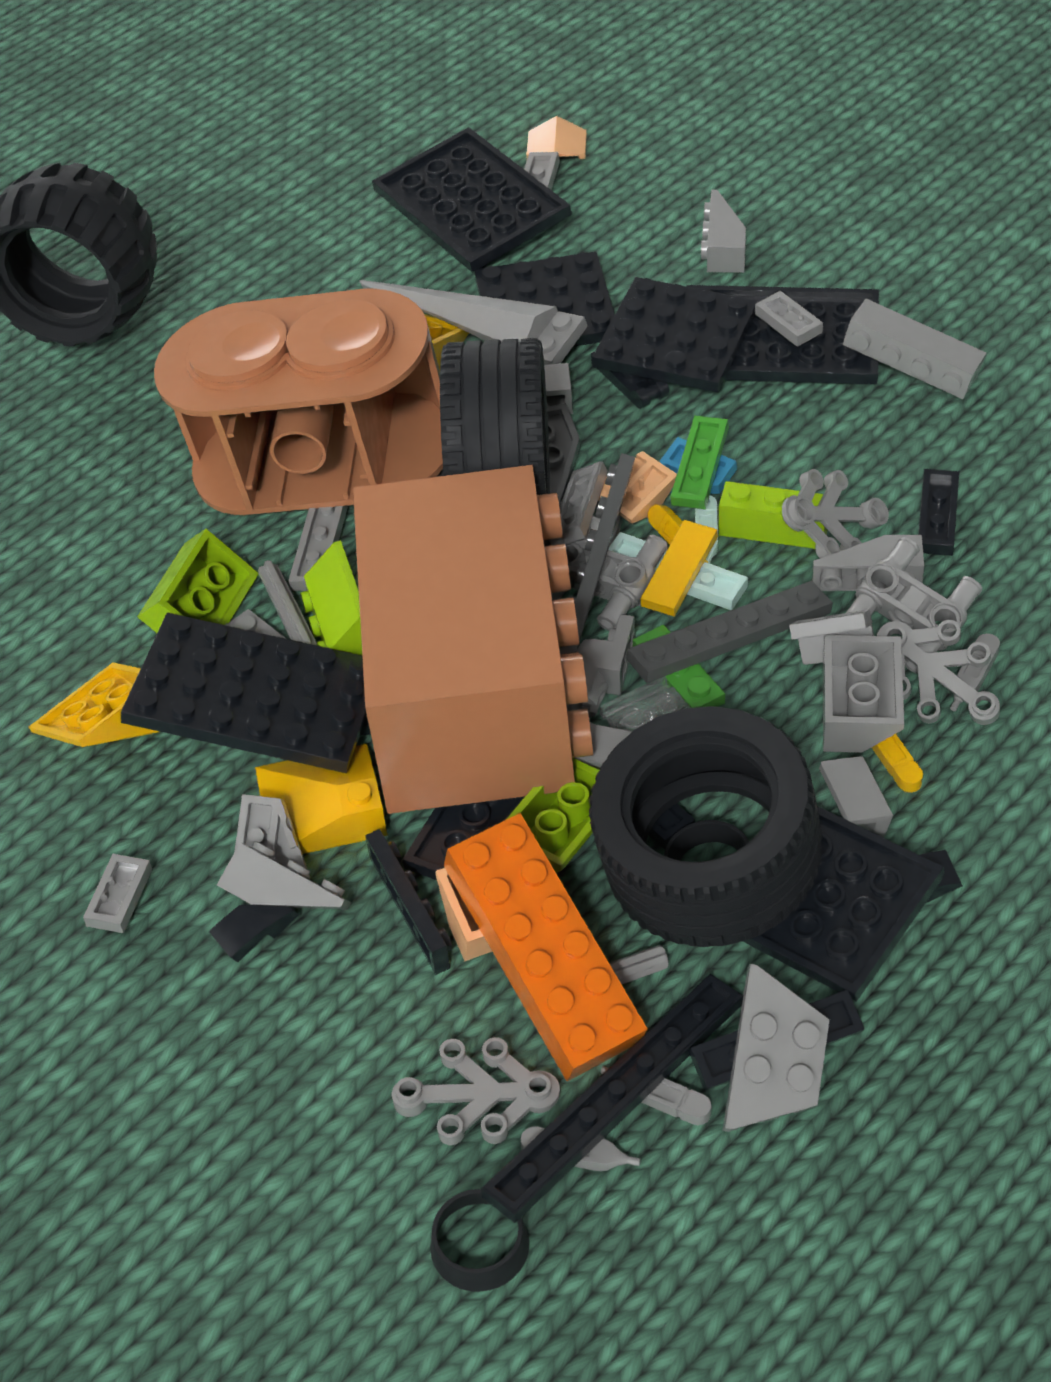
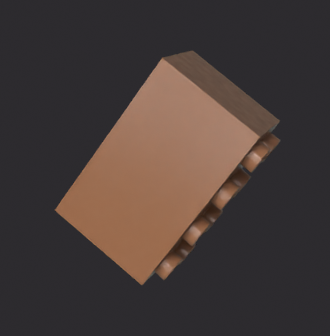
M533 465L353 487L365 708L387 814L525 797L533 787L544 786V794L556 793L563 785L575 782L572 758L592 756L593 746L588 709L567 711V705L588 702L582 654H579V652L560 654L559 647L579 645L574 598L552 600L551 593L571 590L565 544L544 546V540L563 538L557 493L537 495Z

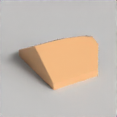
M556 116L529 131L527 159L529 152H558L559 157L579 156V159H585L587 130Z
M643 451L636 454L633 471L619 515L631 524L647 518L648 511L652 505H662L674 486L677 474ZM606 478L598 501L601 496L608 497L611 486L605 484Z

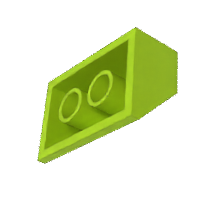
M725 482L719 503V536L813 549L816 547V543L804 530L798 532L791 529L785 523L782 516L784 500L793 495L798 496L800 491ZM814 494L812 499L814 506H818L823 494ZM815 522L827 535L828 530L821 522Z
M205 528L184 543L137 617L156 633H158L166 613L226 625L230 622L258 576V572Z
M340 540L334 542L304 575L307 591L300 593L305 612L312 611L313 616L308 617L313 637L320 636L322 640L317 642V646L362 655L359 591Z
M572 758L575 782L567 783L558 792L544 794V786L533 787L507 818L509 819L519 813L522 814L555 872L562 871L593 833L589 817V809L591 808L589 800L592 795V786L596 782V775L600 770L575 758Z

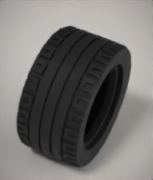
M537 338L521 339L520 342L518 339H503L502 343L500 339L485 340L484 344L482 340L466 341V344L464 342H448L442 348L440 364V421L444 476L533 465L537 495L550 494L548 416L542 342Z
M715 706L685 708L659 716L635 729L610 752L606 761L601 765L600 771L595 778L596 782L592 786V795L589 800L591 806L589 809L590 825L595 844L617 902H620L621 908L624 912L628 913L629 918L633 921H638L639 926L647 929L649 933L659 935L667 941L694 947L731 945L752 939L774 928L789 917V914L795 911L807 897V892L811 890L814 885L813 881L818 876V867L821 865V854L823 853L822 834L810 771L807 768L805 758L802 757L801 751L798 747L794 746V742L785 735V732L777 729L771 722L737 709ZM706 792L740 794L756 801L769 812L764 826L748 844L738 851L719 859L703 862L679 861L657 853L646 844L649 832L658 818L674 804L693 795Z

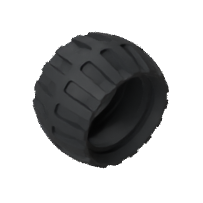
M54 163L46 165L21 176L9 185L0 195V311L11 320V324L20 331L23 329L35 335L36 339L48 343L52 341L62 343L63 346H77L83 342L91 344L106 338L133 317L150 290L157 261V243L155 234L152 233V221L147 210H143L138 203L137 196L128 187L125 189L116 182L112 175L104 171L100 173L89 169L87 165L79 163L70 165ZM45 228L53 230L77 241L99 260L105 268L108 279L98 281L85 279L60 268L49 260L36 246L30 236V229Z

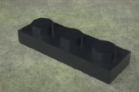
M924 469L918 535H922L923 553L953 556L959 471Z

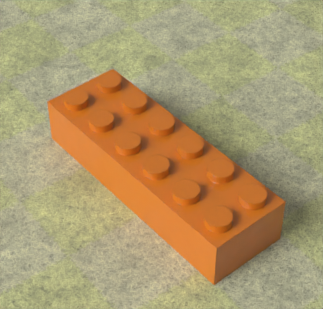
M519 813L447 849L444 868L565 1080L568 1082L633 1047L645 1035L648 1028L522 814Z

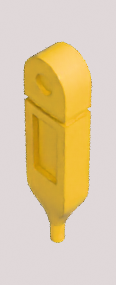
M654 504L648 511L649 523L670 545L683 521L666 505Z
M896 734L871 747L901 790L916 792L921 788L923 772Z

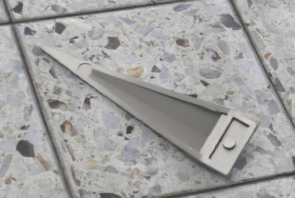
M359 280L363 289H383L401 294L415 302L422 312L454 325L484 341L500 339L502 343L503 339H518L520 342L521 339L537 338L542 342L544 365L560 364L588 327L584 316L559 312L556 306Z

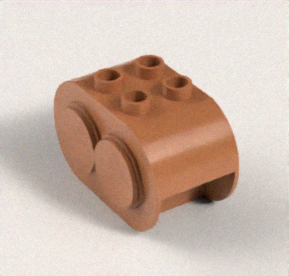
M366 288L224 305L210 310L182 326L167 340L156 359L154 368L155 384L163 401L175 412L193 459L192 477L196 490L201 499L217 511L232 515H251L354 505L353 487L436 477L443 470L440 421V370L425 315L420 307L409 298L396 292Z

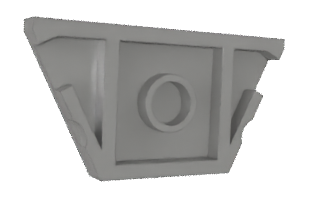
M750 964L747 968L722 1130L727 1132L751 1124L777 1119L783 1115L815 1108L818 1105L829 1019L758 965Z

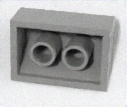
M824 635L822 665L823 752L862 753L904 729L901 636Z

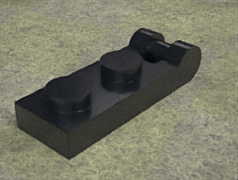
M595 352L591 353V364H592V356H593V354H594ZM597 368L639 409L648 406L650 400L654 398L662 399L670 393L667 382Z

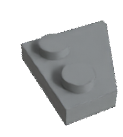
M242 794L235 851L240 842L252 847L254 842L257 841L276 852L273 860L284 866L291 860L307 869L285 801L280 798Z

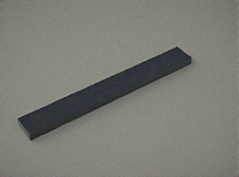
M709 974L481 1188L482 1198L516 1223L690 1056L689 1049L691 1047L702 1044L742 1006L743 995L712 974Z

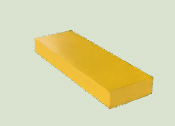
M687 520L683 521L640 598L642 607L675 617L718 538L717 529Z

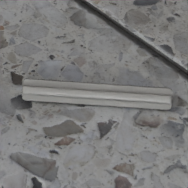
M270 560L264 561V565L258 568V574L290 639L317 646L278 565L273 564Z

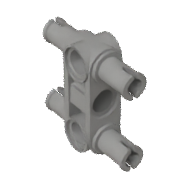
M592 516L585 538L565 545L571 588L576 590L580 588V584L574 583L580 562L587 564L591 552L585 550L590 529L598 530L600 519ZM649 535L638 555L633 558L608 550L594 596L609 600L601 614L597 617L598 624L608 631L610 628L616 629L620 614L626 615L629 609L641 606L640 598L655 573L654 568L668 549L664 539L656 535ZM565 592L551 593L552 600L561 599Z
M901 537L886 559H881L868 568L864 580L856 589V599L846 613L870 609L871 615L874 611H877L891 621L906 623L912 630L938 627L935 623L936 621L954 620L961 629L967 621L966 611L982 592L983 588L975 579L963 576L956 589L946 599L904 572L912 559L919 553L920 548L913 540ZM873 582L884 583L887 588L880 589ZM953 628L945 629L942 634L945 637H952L956 634V631ZM935 642L917 646L926 653H935L945 650L949 645ZM905 657V667L918 674L917 665Z

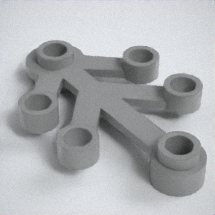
M811 469L801 474L799 481L802 488L798 496L793 495L786 498L782 505V516L785 523L795 531L800 532L804 530L816 543L815 550L819 558L862 543L858 538L853 537L840 522H858L864 528L875 529L886 524L889 519L887 506L879 498H872L862 503L860 507H835L841 492L848 487V479L841 470H835L827 474L824 480L821 473L816 469ZM825 484L826 490L818 506H814L812 503L814 494ZM815 522H821L841 543L840 547L837 541L832 537H828Z
M945 620L938 627L912 630L904 622L892 621L879 629L877 636H891L892 634H900L902 636L903 684L907 686L903 692L904 700L910 696L912 691L910 681L905 677V657L917 665L920 702L917 705V712L922 722L931 724L936 722L941 716L940 704L936 700L934 679L969 705L970 717L977 724L989 725L998 719L1000 704L998 698L993 693L976 691L946 668L972 665L977 668L986 666L991 659L990 648L987 644L974 642L968 649L926 653L917 646L935 642H942L944 645L949 646L956 644L961 638V630L959 624L954 620ZM947 628H953L956 634L952 637H945L942 632ZM977 650H982L986 653V656L978 660L974 659L972 654ZM982 700H986L991 703V707L987 710H980L977 708V704ZM926 706L936 708V712L930 716L924 715L922 710Z
M497 1037L490 1038L483 1044L484 1062L490 1067H499L514 1082L498 1083L466 1055L465 1046L460 1040L448 1039L441 1044L439 1049L442 1064L447 1068L455 1069L471 1084L423 1085L418 1079L406 1077L398 1081L392 1089L394 1108L400 1115L405 1117H414L421 1114L426 1108L427 1103L470 1102L457 1115L448 1114L438 1121V1136L440 1141L446 1145H455L461 1142L464 1132L499 1101L513 1102L501 1114H488L481 1121L482 1136L486 1142L491 1144L503 1142L507 1138L508 1131L530 1111L533 1113H544L552 1109L560 1097V1085L554 1075L542 1070L530 1072L508 1053L507 1043ZM493 1049H500L501 1051H503L500 1055L492 1056L488 1054ZM452 1050L460 1052L455 1057L446 1056ZM535 1087L545 1088L542 1092H533L531 1090ZM406 1091H416L411 1096L402 1095ZM491 1125H500L502 1127L498 1132H489L487 1130ZM448 1126H455L458 1128V1130L452 1134H447L444 1132V1129Z

